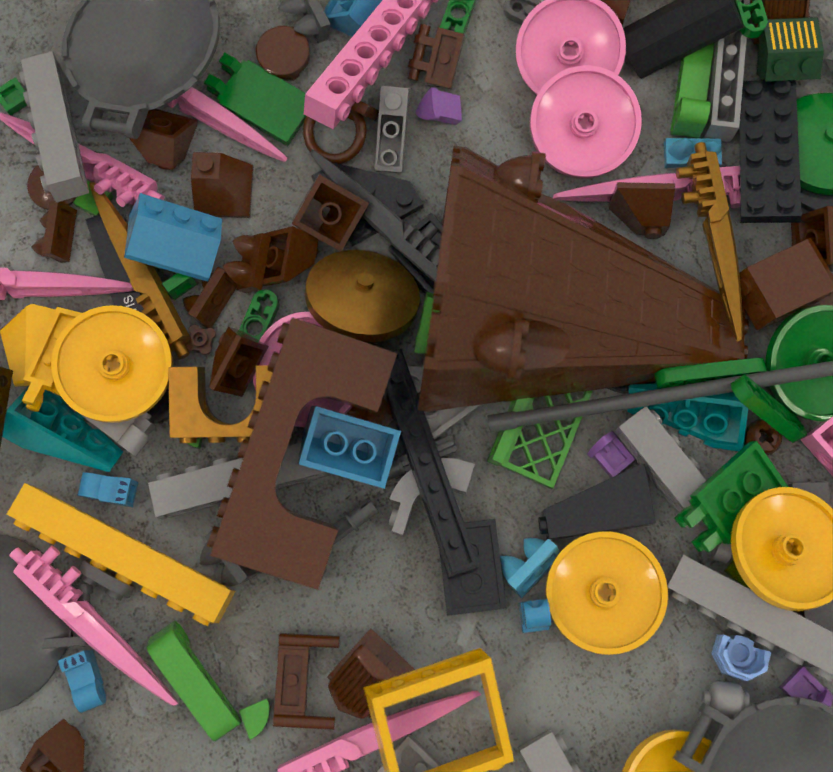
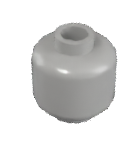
M713 681L709 691L703 690L702 703H706L730 719L750 706L749 693L744 691L739 683Z

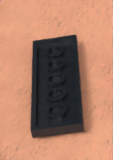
M796 80L743 81L739 124L740 223L801 222Z

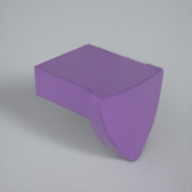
M431 87L420 101L416 115L424 120L457 125L462 121L460 96Z
M613 431L604 435L587 453L590 458L593 457L610 478L618 475L636 460L619 441Z
M799 666L779 687L787 696L811 699L829 707L832 705V693L826 687H823L804 666Z

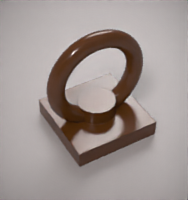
M362 101L359 103L355 102L352 105L347 118L354 121L356 128L355 139L347 150L338 154L327 153L317 145L314 138L316 120L306 116L303 125V138L310 153L312 149L333 164H343L352 160L361 151L366 140L367 129L363 115L377 122L379 110Z

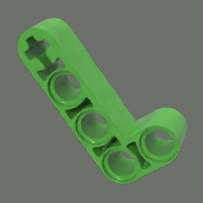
M714 43L681 59L671 123V135L699 138L706 126L711 105L710 101L706 100Z
M174 620L149 638L147 644L148 653L208 736L216 742L241 724L240 717L189 647L190 640L182 626Z

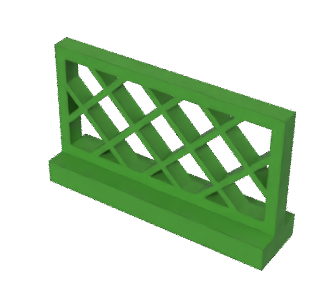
M585 391L582 398L576 401L572 400L570 393L564 395L569 404L589 400L592 391ZM544 396L548 407L554 406L550 396ZM534 398L511 401L507 412L534 409L532 406ZM582 416L573 418L572 423L563 428L560 420L554 421L557 430L545 435L540 423L534 424L539 437L525 442L521 432L523 426L499 431L486 462L506 468L553 489ZM569 429L566 436L564 430ZM559 433L563 446L560 451L552 454L546 437ZM519 438L521 444L515 446L517 439ZM541 440L547 456L533 461L527 445ZM522 447L528 463L518 467L508 462L512 451ZM556 455H558V458H557L556 463H555L553 457L556 456ZM546 459L549 460L552 468L549 480L539 476L535 467L536 463ZM530 466L532 472L527 471L524 468Z

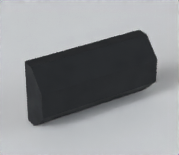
M675 0L623 28L626 40V55L637 76L642 79L744 27L734 0Z

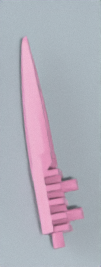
M191 87L184 94L168 103V106L171 108L178 103L180 111L184 114L195 117L215 130L256 151L283 162L287 160V157L255 129L194 87Z
M0 113L1 121L34 144L32 133H35V129L32 128L29 122ZM79 144L86 179L95 181L94 189L98 194H103L106 191L112 192L116 189V201L121 207L128 203L133 205L140 193L164 200V196L157 192L158 187L155 180L107 154L96 153Z
M739 166L720 167L730 207L739 208ZM676 172L638 176L562 191L554 194L553 199L609 202L617 182L675 183L674 200H680L683 192H692L691 186L693 181L689 178L677 179Z
M0 268V300H5L7 293L12 298L85 296L134 291L130 282L78 274L17 271Z
M50 546L44 554L40 551H30L26 555L19 547L10 553V557L18 564L13 573L78 636L115 667L170 705L175 706L178 704L176 698L153 670L95 611V608L88 601H77L83 592L80 589H75L71 584L81 575V572L72 566L62 576V572L59 569H54L50 564L60 554L56 547Z
M478 691L465 692L387 716L386 719L392 742L445 716L480 696L481 693ZM373 723L344 734L279 765L278 772H341L349 768L348 760H357L379 749Z

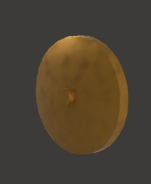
M344 250L322 258L312 267L306 281L305 301L309 312L323 328L362 342H379L394 338L410 327L418 311L420 293L413 276L397 261L372 251Z

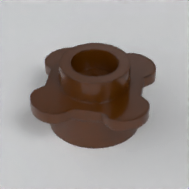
M197 324L191 325L188 329L191 339L185 344L187 350L190 352L195 350L203 355H208L212 351L213 339L216 337L215 330L213 328L203 329ZM199 337L203 338L201 342H198Z

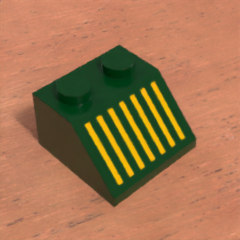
M818 17L767 19V25L759 39L756 75L764 81L821 79L824 48Z

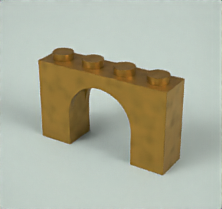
M269 365L256 366V401L253 408L256 411H260L263 402L258 399L263 380L270 382L273 373L268 371ZM169 367L170 438H179V443H197V437H208V443L226 442V437H237V442H242L243 439L250 440L253 429L248 428L252 412L247 418L237 424L224 423L210 412L206 403L205 367Z

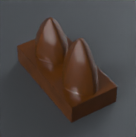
M50 201L48 211L39 220L42 226L46 228L45 235L37 240L31 248L43 257L52 258L60 263L70 262L77 210L61 201Z
M263 233L253 236L241 235L232 241L237 252L242 256V261H231L222 267L227 275L237 283L236 290L243 293L262 290L271 240L270 236Z
M217 267L215 272L211 273L208 282L201 280L204 289L200 295L182 298L188 314L206 328H212L237 288V283L220 267Z

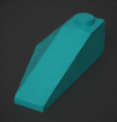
M632 384L629 386V394L655 390L657 385ZM734 392L647 406L649 410H654L660 416L662 424L677 429L678 433L683 436L692 435L704 440L703 444L712 448L740 451L743 448L749 408L739 401ZM645 406L627 409V412L635 415Z
M29 386L7 409L2 437L24 449L106 472L112 470L124 452L100 429H93L84 421L85 418L65 404L61 396L51 391H44L43 402L39 412L28 410L26 408L27 404L22 401Z

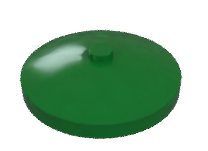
M833 93L810 94L797 99L800 187L818 194L833 195Z
M833 305L809 306L788 316L775 330L769 342L765 361L767 371L833 361ZM833 376L769 386L777 401L798 417L814 421H825L833 416Z

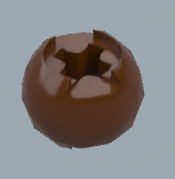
M755 420L749 424L745 431V443L757 441L766 455H771L781 446L782 435L764 420ZM765 432L768 436L765 439L766 441L762 443L759 438L761 433Z

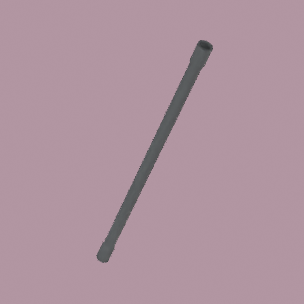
M833 361L748 374L746 376L760 387L833 376ZM741 376L520 412L510 411L487 415L489 430L492 433L515 429L520 426L733 392L731 383Z

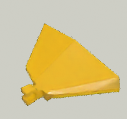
M30 304L0 330L10 370H13L12 380L14 386H29L22 399L23 403L27 404L26 408L28 410L39 412L45 390L60 396L51 372L53 348L63 329L74 318L82 314L81 312L60 307L52 309Z

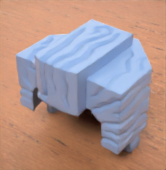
M717 634L711 653L722 674L742 681H749L765 673L771 656V652L753 647L754 642L749 638L740 635H730L729 637L724 634Z

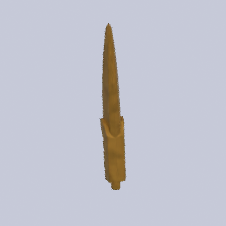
M700 142L695 144V153L690 155L687 166L676 168L677 179H692V192H683L681 194L682 203L698 204L697 216L707 217L702 224L704 234H706L711 261L724 308L734 337L739 342L743 337L742 297L738 257L729 206L717 153L707 151L706 144Z
M90 182L89 186L111 242L130 279V283L134 291L143 293L136 298L137 303L142 305L144 309L141 313L148 316L161 329L169 343L171 352L175 351L179 359L189 356V352L185 344L191 338L156 270L151 265L124 258L128 225L104 193L98 194L95 191L94 185L96 183Z

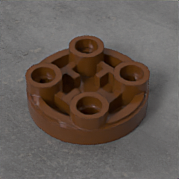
M277 26L267 30L259 38L256 45V57L259 66L266 72L280 79L292 81L296 80L306 68L310 59V48L304 34L294 31V28L290 26Z

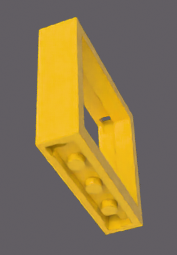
M481 648L364 687L384 772H399L384 708L479 674L483 684L496 745L424 772H487L489 770H499L505 764L514 761L492 660Z

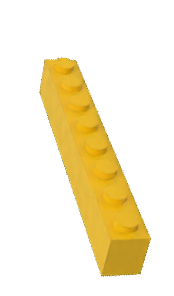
M23 484L6 514L15 519L13 524L28 532L31 528L41 532L38 536L40 539L55 545L56 541L66 546L64 551L77 558L84 555L90 558V564L98 569L106 571L109 568L117 572L115 575L116 579L128 585H131L133 581L143 586L140 591L155 599L158 595L168 599L166 605L179 612H183L184 608L193 612L192 618L206 626H209L210 622L219 623L236 592L30 484Z

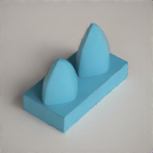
M666 138L664 141L665 168L687 166L690 155L695 153V144L704 142L707 151L717 153L719 167H721V139Z
M538 538L524 539L523 547L528 559L526 562L512 556H500L502 573L513 591L521 598L547 573L560 552L557 545L549 538L546 541Z

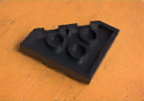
M334 163L335 166L363 186L399 218L404 219L424 208L423 202L410 181ZM322 170L311 175L313 182L319 174L326 178L328 177ZM361 217L348 241L353 247L378 232Z

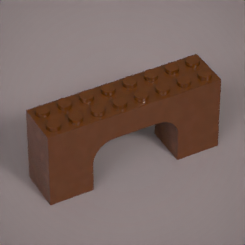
M292 317L290 324L283 322L277 341L282 344L280 353L273 351L268 366V371L273 372L270 382L263 380L258 399L263 401L260 411L253 410L248 424V428L253 429L250 440L243 439L237 456L242 458L243 461L240 469L233 468L227 487L233 488L230 498L223 497L217 516L223 519L220 527L213 526L207 546L212 548L210 554L212 557L318 590L338 529L333 524L287 509L276 495L275 484L301 409L314 399L328 398L371 413L378 412L397 353Z

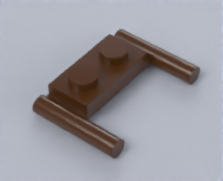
M279 634L273 727L335 729V717L305 716L310 656L309 647L339 648L340 636Z

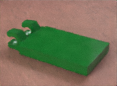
M224 52L219 59V63L222 64L221 69L230 74L231 78L225 84L221 79L209 74L204 81V84L207 86L206 90L215 95L217 100H219L218 103L237 117L288 147L304 124L306 115H304L306 93L279 77L266 72L262 67L250 60H247V62L243 60L240 63L236 58Z
M750 441L690 495L689 503L691 505L684 508L675 517V520L681 528L687 525L689 528H693L702 520L708 529L701 532L692 541V544L698 552H702L704 549L706 552H710L718 544H731L732 527L736 516L749 500L769 489L788 487V485L757 441Z

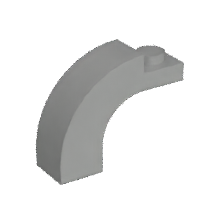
M441 458L453 492L466 495L475 464L454 458ZM412 469L399 480L389 499L391 503L400 506L399 510L393 508L388 525L393 526V534L402 537L405 535L413 507L421 497Z

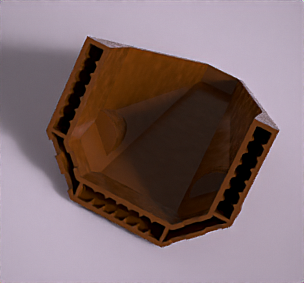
M453 146L432 310L440 311V313L431 312L418 410L430 412L514 401L517 399L656 382L654 374L661 369L747 359L748 346L744 345V338L748 332L749 321L745 319L746 311L742 306L743 337L742 340L737 342L718 290L566 203L542 194L543 180L540 177L541 172L544 170L546 153L532 151L530 155L511 158L498 166L467 147Z

